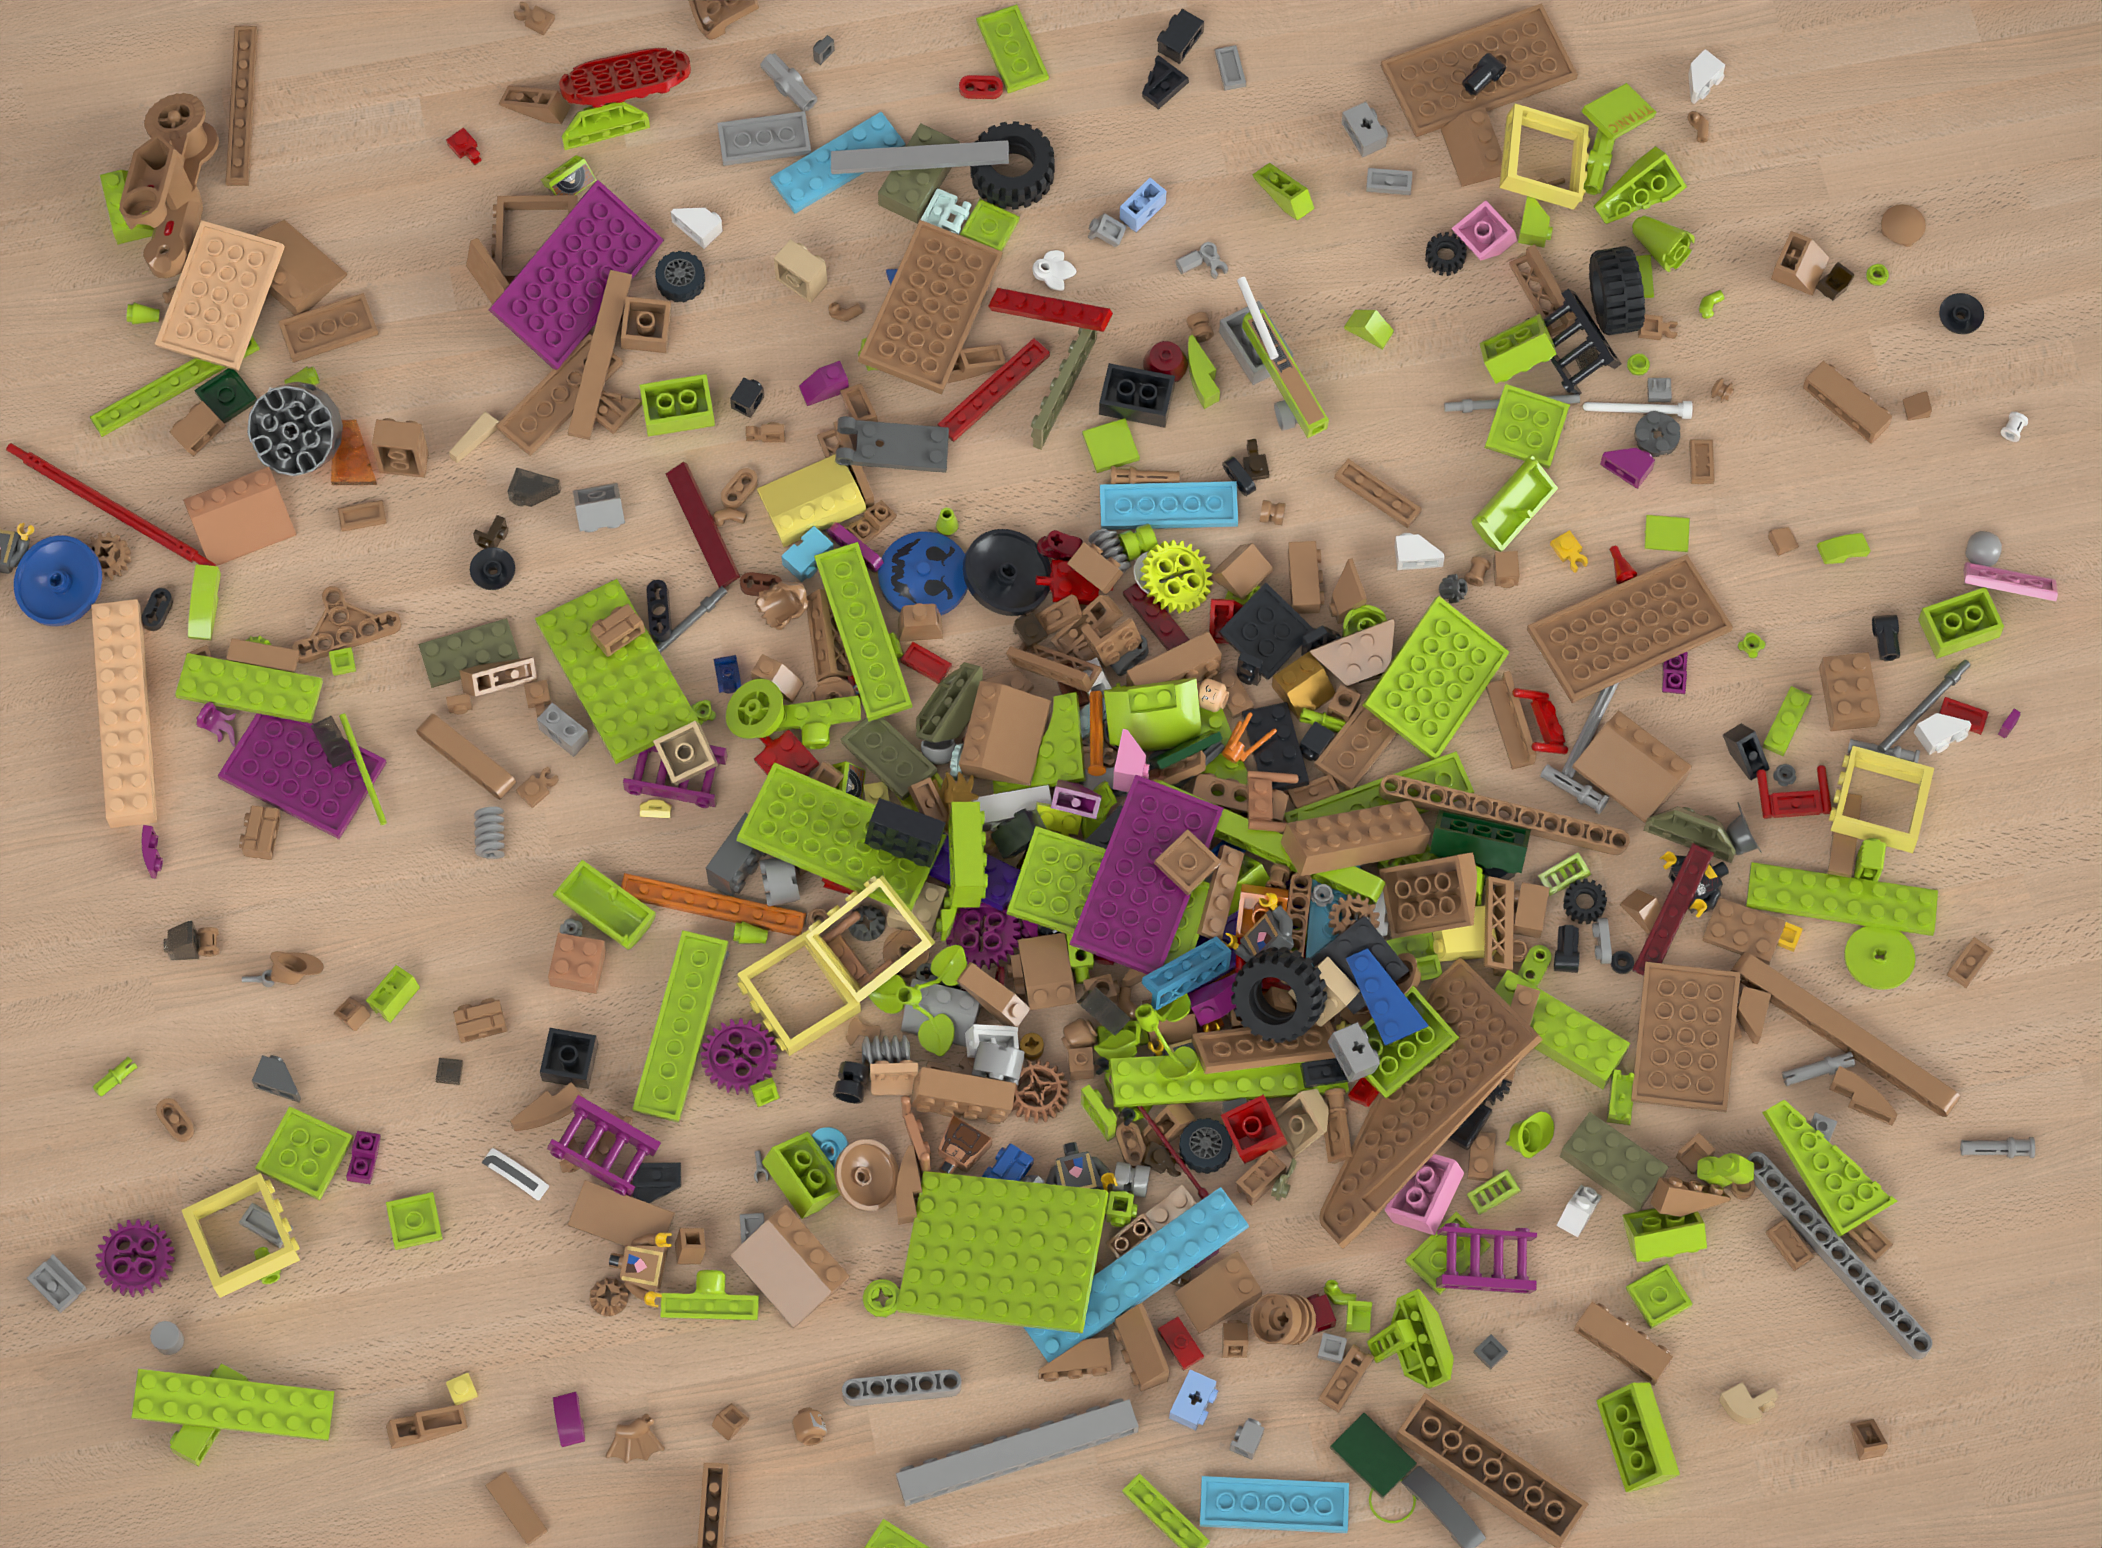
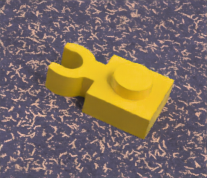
M1570 530L1550 542V546L1562 562L1570 561V568L1574 573L1578 571L1576 562H1581L1584 567L1588 565V559L1584 555L1579 554L1582 552V546Z

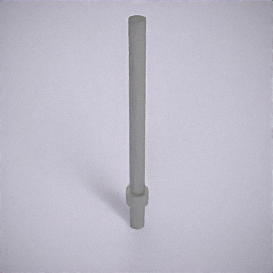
M1579 394L1545 396L1567 404L1580 403ZM1462 399V402L1444 403L1445 412L1462 411L1463 413H1469L1473 410L1496 409L1500 399L1479 401Z

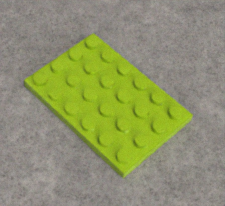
M1437 596L1362 706L1431 760L1439 758L1509 654V651L1440 596Z

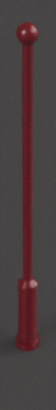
M1137 1106L1198 1190L1197 1194L1201 1200L1209 1196L1210 1194L1199 1185L1142 1106Z

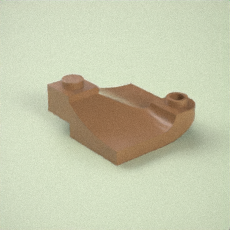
M688 0L698 29L709 40L716 39L725 34V28L729 24L759 9L757 0Z

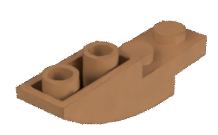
M1182 1184L1146 1214L1142 1213L1107 1241L1106 1244L1119 1259L1196 1205L1197 1202Z

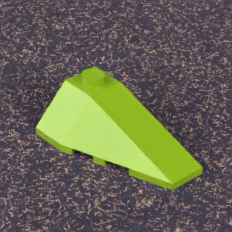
M1655 146L1628 169L1594 205V208L1603 222L1608 224L1629 216L1632 212L1640 209L1651 208L1650 206L1656 203L1667 202L1687 188L1667 154Z

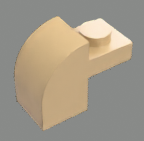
M1742 1382L1721 1393L1719 1401L1731 1419L1740 1424L1751 1425L1760 1422L1763 1416L1760 1410L1764 1413L1775 1406L1774 1403L1778 1398V1394L1772 1388L1752 1399Z

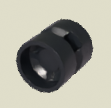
M841 1062L838 1072L840 1080L835 1084L833 1096L847 1103H862L866 1088L863 1085L868 1083L870 1068L857 1062Z

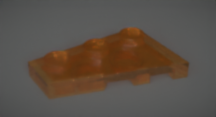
M342 420V441L332 458L331 484L377 485L357 420Z

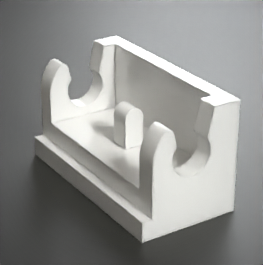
M974 1024L965 1032L967 1057L975 1058L980 1042L994 1043L1002 1047L1018 1049V1027Z

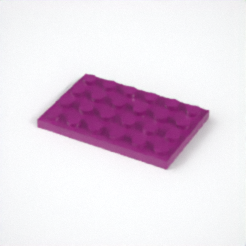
M258 713L218 774L220 780L337 839L341 838L368 794L348 740L314 723L311 724ZM358 746L371 782L374 784L387 763L386 759Z

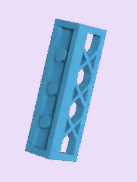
M1216 936L1144 976L1142 984L1152 993L1151 1005L1153 1009L1158 1010L1229 970L1231 950Z

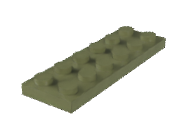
M1079 328L1077 341H1072L1068 353H1070L1068 359H1063L1059 368L1060 374L1058 378L1054 377L1050 385L1051 392L1049 396H1045L1040 406L1042 410L1039 416L1035 415L1032 420L1031 427L1033 430L1031 437L1033 438V447L1042 450L1097 340V331Z

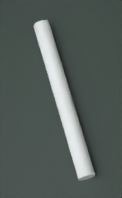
M1241 277L1237 282L1270 359H1276L1279 355L1246 278Z

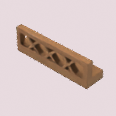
M1535 244L1527 247L1526 255L1509 262L1510 268L1537 315L1541 314L1544 319L1546 318L1545 315H1550L1553 312V308L1556 310L1563 305L1565 299L1561 294L1562 291ZM1527 262L1531 268L1530 273L1520 272L1517 266ZM1530 280L1541 285L1540 292L1529 288ZM1540 298L1550 301V310L1539 306ZM1568 312L1559 318L1563 325L1554 329L1551 325L1547 327L1551 337L1561 333L1575 322L1576 316L1573 312Z
M838 421L833 422L834 429L817 435L825 458L830 457L829 452L835 455L836 450L840 447L854 450L849 435L841 434L837 431ZM836 436L838 443L834 449L826 446L824 440ZM847 465L864 499L866 508L872 507L874 505V496L862 467Z
M818 589L806 597L809 601L807 615L816 681L820 682L829 677L848 679L847 676H852V671L838 628L836 630L831 624V618L835 621L834 615L828 603L826 591ZM834 639L840 644V651L834 646ZM837 660L842 664L843 671L837 670Z
M1023 642L1019 649L1010 646L1006 652L1013 666L1086 692L1090 691L1102 671L1098 665L1038 644L1029 648L1034 650L1036 655L1026 652L1027 647ZM1046 657H1054L1055 662L1046 659ZM1071 663L1074 668L1065 666V664ZM1085 670H1091L1092 673H1091V675L1088 677L1087 673H1085V672H1083V671H1085Z
M1510 671L1503 672L1502 680L1489 682L1486 690L1513 770L1533 765L1537 753L1531 748L1533 743L1520 700L1512 694L1515 685Z
M1489 876L1486 878L1484 967L1494 969L1493 975L1502 977L1507 970H1513L1514 881ZM1493 885H1497L1495 887V893L1493 892ZM1493 928H1495L1497 941H1496V939L1492 936V929H1493ZM1496 949L1497 952L1494 954V962H1493V961H1492V951Z

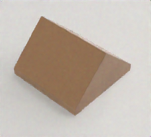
M1253 543L1244 544L1235 549L1211 573L1213 574L1210 578L1243 600L1273 571V567Z

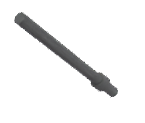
M721 586L710 597L706 596L700 602V606L672 630V635L667 641L656 644L659 652L664 651L702 615L713 610L716 607L715 604L728 593L726 589Z
M1963 660L1955 669H1951L1944 676L1945 679L1878 746V750L1881 753H1885L1951 685L1954 686L1959 682L1961 675L1971 666L1969 661Z

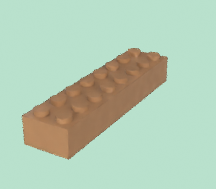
M1427 1393L1423 1394L1397 1432L1396 1439L1555 1548L1562 1547L1588 1508L1589 1504Z

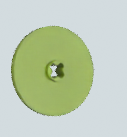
M1865 926L1854 932L1847 941L1844 960L1848 971L1858 982L1869 988L1887 990L1902 985L1911 976L1915 966V952L1910 941L1900 931ZM1876 954H1877L1878 956L1883 955V956H1884V959H1883V960H1882L1881 958L1876 959V958H1875V957H1876Z

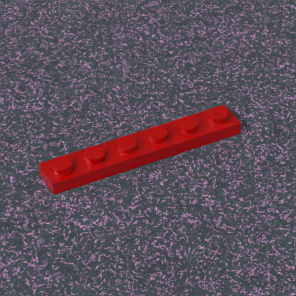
M997 288L988 305L991 311L1101 332L1105 331L1113 315L1110 308Z
M1033 338L938 423V427L949 428L948 438L953 442L956 441L1050 357V352Z

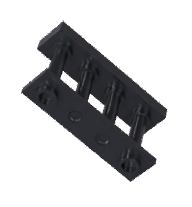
M1568 288L1561 293L1565 299L1563 305L1543 320L1546 327H1549L1568 312H1573L1577 317L1572 325L1552 339L1555 348L1580 329L1582 331L1585 330L1588 334L1586 341L1560 359L1558 355H1554L1550 359L1563 379L1561 383L1568 393L1572 392L1580 395L1582 392L1577 386L1578 383L1603 365L1616 369L1622 363L1576 292ZM1591 347H1596L1600 353L1597 355L1598 358L1571 377L1566 366Z

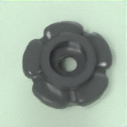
M1782 764L1776 768L1773 777L1775 781H1778L1779 785L1788 786V784H1793L1796 781V771L1791 765Z

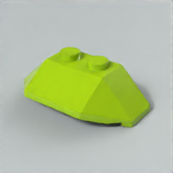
M625 102L606 103L599 108L586 107L576 113L563 133L564 150L650 128L648 114Z
M1420 1289L1398 1297L1391 1324L1398 1320L1409 1319L1418 1339L1410 1346L1397 1352L1404 1376L1428 1389L1451 1380L1454 1357L1439 1313Z

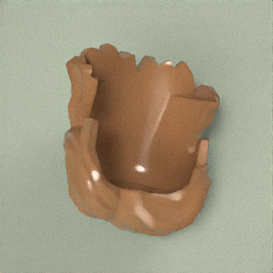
M781 581L771 589L759 592V598L756 599L755 605L759 608V613L765 612L761 617L766 619L767 625H770L771 628L774 627L782 630L791 619L799 618L807 610L809 601L806 598V590L801 583Z

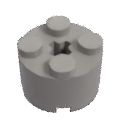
M776 857L759 861L761 873L766 874L762 875L765 892H768L765 893L768 907L800 900L794 865Z
M980 1042L977 1047L971 1075L983 1078L987 1075L989 1079L1002 1081L1005 1079L1006 1082L1018 1085L1025 1052L1011 1047H1002L999 1044Z

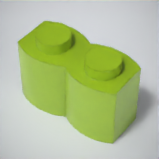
M1728 1153L1719 1158L1713 1156L1704 1157L1698 1161L1697 1178L1709 1184L1722 1187L1728 1186L1731 1183L1746 1184L1754 1180V1163L1735 1153Z

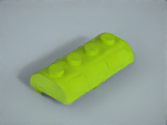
M1533 455L1528 456L1525 462L1472 519V526L1487 545L1496 551L1502 552L1555 493L1558 487L1538 463V460Z
M584 860L580 861L553 894L555 898L627 950L637 944L656 917V912Z

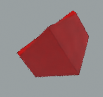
M1211 599L1209 633L1215 643L1229 644L1218 631L1243 606L1242 604L1230 599Z

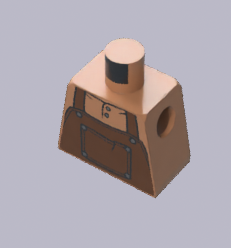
M953 1115L938 1148V1156L944 1159L938 1170L941 1173L953 1174L956 1168L968 1172L991 1148L992 1138Z

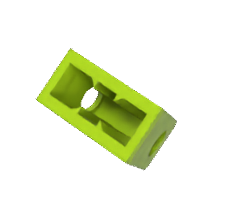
M1065 934L1071 971L1075 972L1076 984H1083V980L1090 979L1089 970H1093L1094 966L1093 954L1069 945L1072 935ZM1076 956H1083L1084 961H1078Z

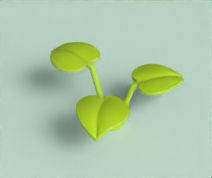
M953 945L943 949L935 956L931 963V972L938 977L936 980L916 984L914 987L906 985L901 976L895 974L868 995L871 1001L885 1013L896 1014L901 1012L905 1005H909L927 1016L929 1020L924 1021L920 1025L918 1039L923 1048L939 1057L944 1056L953 1043L954 1025L946 1014H938L933 1017L932 1014L919 1006L922 1000L920 990L938 984L941 981L947 986L958 985L959 983L956 980L967 967L963 947Z
M1187 993L1158 1010L1153 1009L1150 1004L1140 1005L1135 1010V1016L1138 1020L1135 1021L1136 1035L1129 1030L1118 1031L1101 1044L1094 1046L1096 1052L1108 1061L1113 1058L1134 1057L1137 1053L1135 1045L1140 1043V1031L1142 1028L1147 1032L1155 1031L1165 1050L1170 1055L1162 1059L1159 1070L1165 1078L1180 1079L1192 1074L1198 1066V1058L1195 1051L1189 1047L1182 1046L1173 1053L1158 1029L1159 1021L1164 1022L1167 1019L1169 1022H1176L1190 1012L1191 1001Z

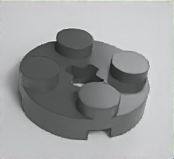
M1657 411L1649 412L1648 415L1643 416L1638 421L1634 435L1638 448L1641 451H1647L1652 457L1672 453L1677 448L1680 440L1679 423L1667 414ZM1653 431H1660L1663 437L1654 438Z

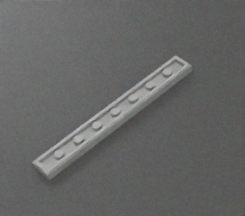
M1008 140L831 151L832 174L1009 164Z

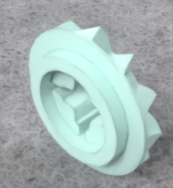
M964 744L955 746L952 758L950 759V775L955 781H957L958 772L962 774L959 761Z

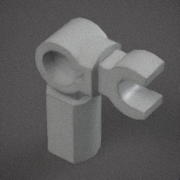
M1211 242L1202 244L1199 251L1195 250L1175 260L1181 274L1201 265L1202 261L1207 266H1210V274L1214 279L1218 277L1216 269H1222L1224 274L1228 272V266L1220 261L1217 247Z

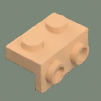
M902 1060L899 1063L877 1061L875 1064H870L871 1094L912 1095L914 1078L919 1072L918 1063H913L911 1060Z

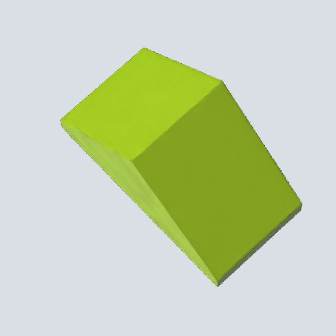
M1355 309L1344 326L1345 330L1382 350L1394 333V330L1377 310Z

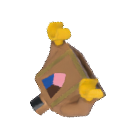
M671 1233L646 1234L634 1239L631 1246H626L624 1255L611 1253L609 1258V1267L621 1269L620 1279L624 1281L625 1287L636 1298L644 1301L646 1305L656 1308L659 1305L655 1304V1298H662V1294L656 1292L661 1290L668 1247L672 1246V1244L666 1243V1237L672 1236Z

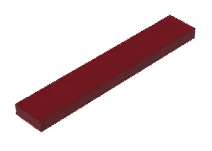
M682 462L665 474L718 587L722 586L725 588L741 576L688 464Z
M1692 843L1633 967V972L1644 976L1645 962L1663 963L1714 855L1713 852Z

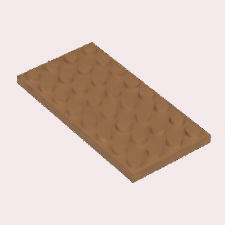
M1542 3L1383 60L1380 65L1415 137L1443 128L1463 112L1485 107L1488 112L1576 80L1578 77ZM1491 53L1506 66V70L1497 81H1491L1478 95H1470L1465 90L1462 82L1477 68L1481 58L1485 54Z
M920 220L859 355L858 362L942 395L1003 252Z
M1687 554L1527 626L1528 633L1571 703L1725 635L1733 629L1732 624Z

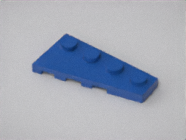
M1369 949L1346 958L1385 1046L1429 1027Z

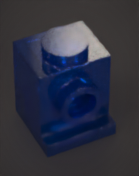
M736 655L713 659L719 693L729 694L736 692L741 687Z

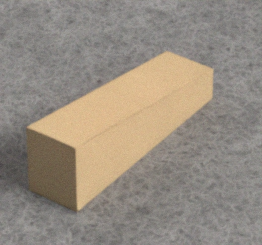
M484 412L449 451L450 458L456 463L461 461L498 430L496 425L499 421L487 412Z

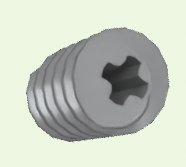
M1107 529L1093 532L1089 536L1088 541L1103 550L1101 555L1108 560L1109 557H1112L1121 565L1118 569L1124 574L1131 567V564L1124 562L1127 559V555L1121 554L1124 548L1118 546L1121 542L1120 539H1113L1117 536V532L1108 531Z
M484 807L474 813L476 819L474 822L476 828L474 831L476 836L475 854L482 858L499 859L505 856L504 852L498 851L504 848V843L498 842L504 839V835L498 833L504 830V826L499 825V823L504 822V817L498 816L504 813L502 808Z
M896 1035L893 1036L891 1042H889L887 1036L883 1037L882 1042L879 1041L878 1036H874L872 1043H870L868 1036H865L863 1040V1065L866 1059H868L869 1064H874L876 1059L878 1061H885L887 1059L890 1063H893L894 1059L898 1063L904 1060V1058L910 1060V1042H908L906 1035H903L901 1042L898 1041Z

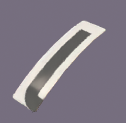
M494 1148L490 1150L482 1161V1164L499 1173L538 1201L549 1188L547 1183Z

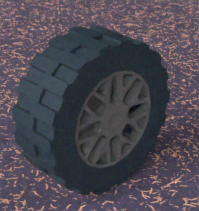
M673 251L663 256L661 261L659 260L658 266L655 269L657 288L662 296L677 303H684L695 299L696 296L701 294V290L704 289L705 272L701 260H698L696 255H692L687 251Z
M1200 1118L1195 1122L1192 1121L1188 1127L1184 1128L1180 1136V1157L1182 1156L1189 1169H1193L1197 1173L1210 1174V1172H1217L1230 1159L1232 1151L1230 1134L1226 1127L1217 1120Z

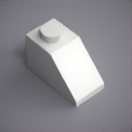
M683 208L671 211L672 223L703 249L723 232L720 216L715 212L711 213L706 208Z
M1403 533L1400 536H1396L1394 546L1397 570L1443 567L1444 553L1419 534Z

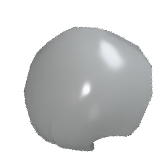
M1979 531L1969 538L1965 554L1971 563L1990 567L1997 563L2002 551V544L1998 536L1991 532Z
M954 739L936 743L925 740L921 742V752L932 764H947L951 761L952 752L956 744Z

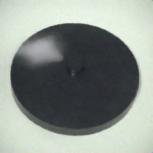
M995 529L985 532L973 541L965 553L962 567L965 584L972 596L990 611L1006 616L1024 615L1039 607L1050 591L1049 586L1035 585L1036 575L1050 577L1051 567L1048 557L1043 556L1038 551L1037 543L1020 532L1009 529Z

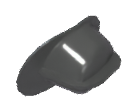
M1737 802L1741 815L1728 825L1726 830L1736 850L1735 854L1741 855L1755 849L1762 853L1751 835L1739 802Z

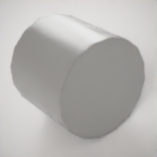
M163 1321L156 1324L151 1330V1342L159 1352L165 1355H172L181 1350L184 1344V1336L175 1324Z

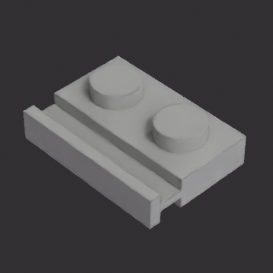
M52 1254L51 1258L42 1263L27 1279L61 1313L78 1298L79 1294L87 1289Z

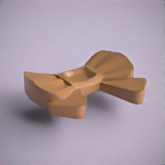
M853 1018L849 1024V1035L846 1036V1039L850 1046L854 1044L859 1035L868 1036L870 1043H872L874 1036H878V1039L880 1038L881 1027L879 1025L870 1027L869 1025L861 1024L857 1018Z

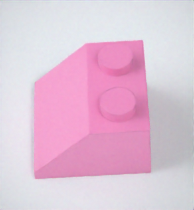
M1486 200L1452 228L1453 232L1480 261L1501 255L1517 241L1512 227Z
M1123 729L1114 768L1113 789L1129 792L1135 775L1149 779L1150 764H1146V754L1130 732Z

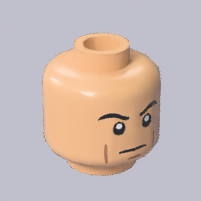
M1209 678L1203 680L1201 684L1197 683L1199 707L1212 712H1217L1220 708L1224 709L1229 697V691H1226L1225 684Z

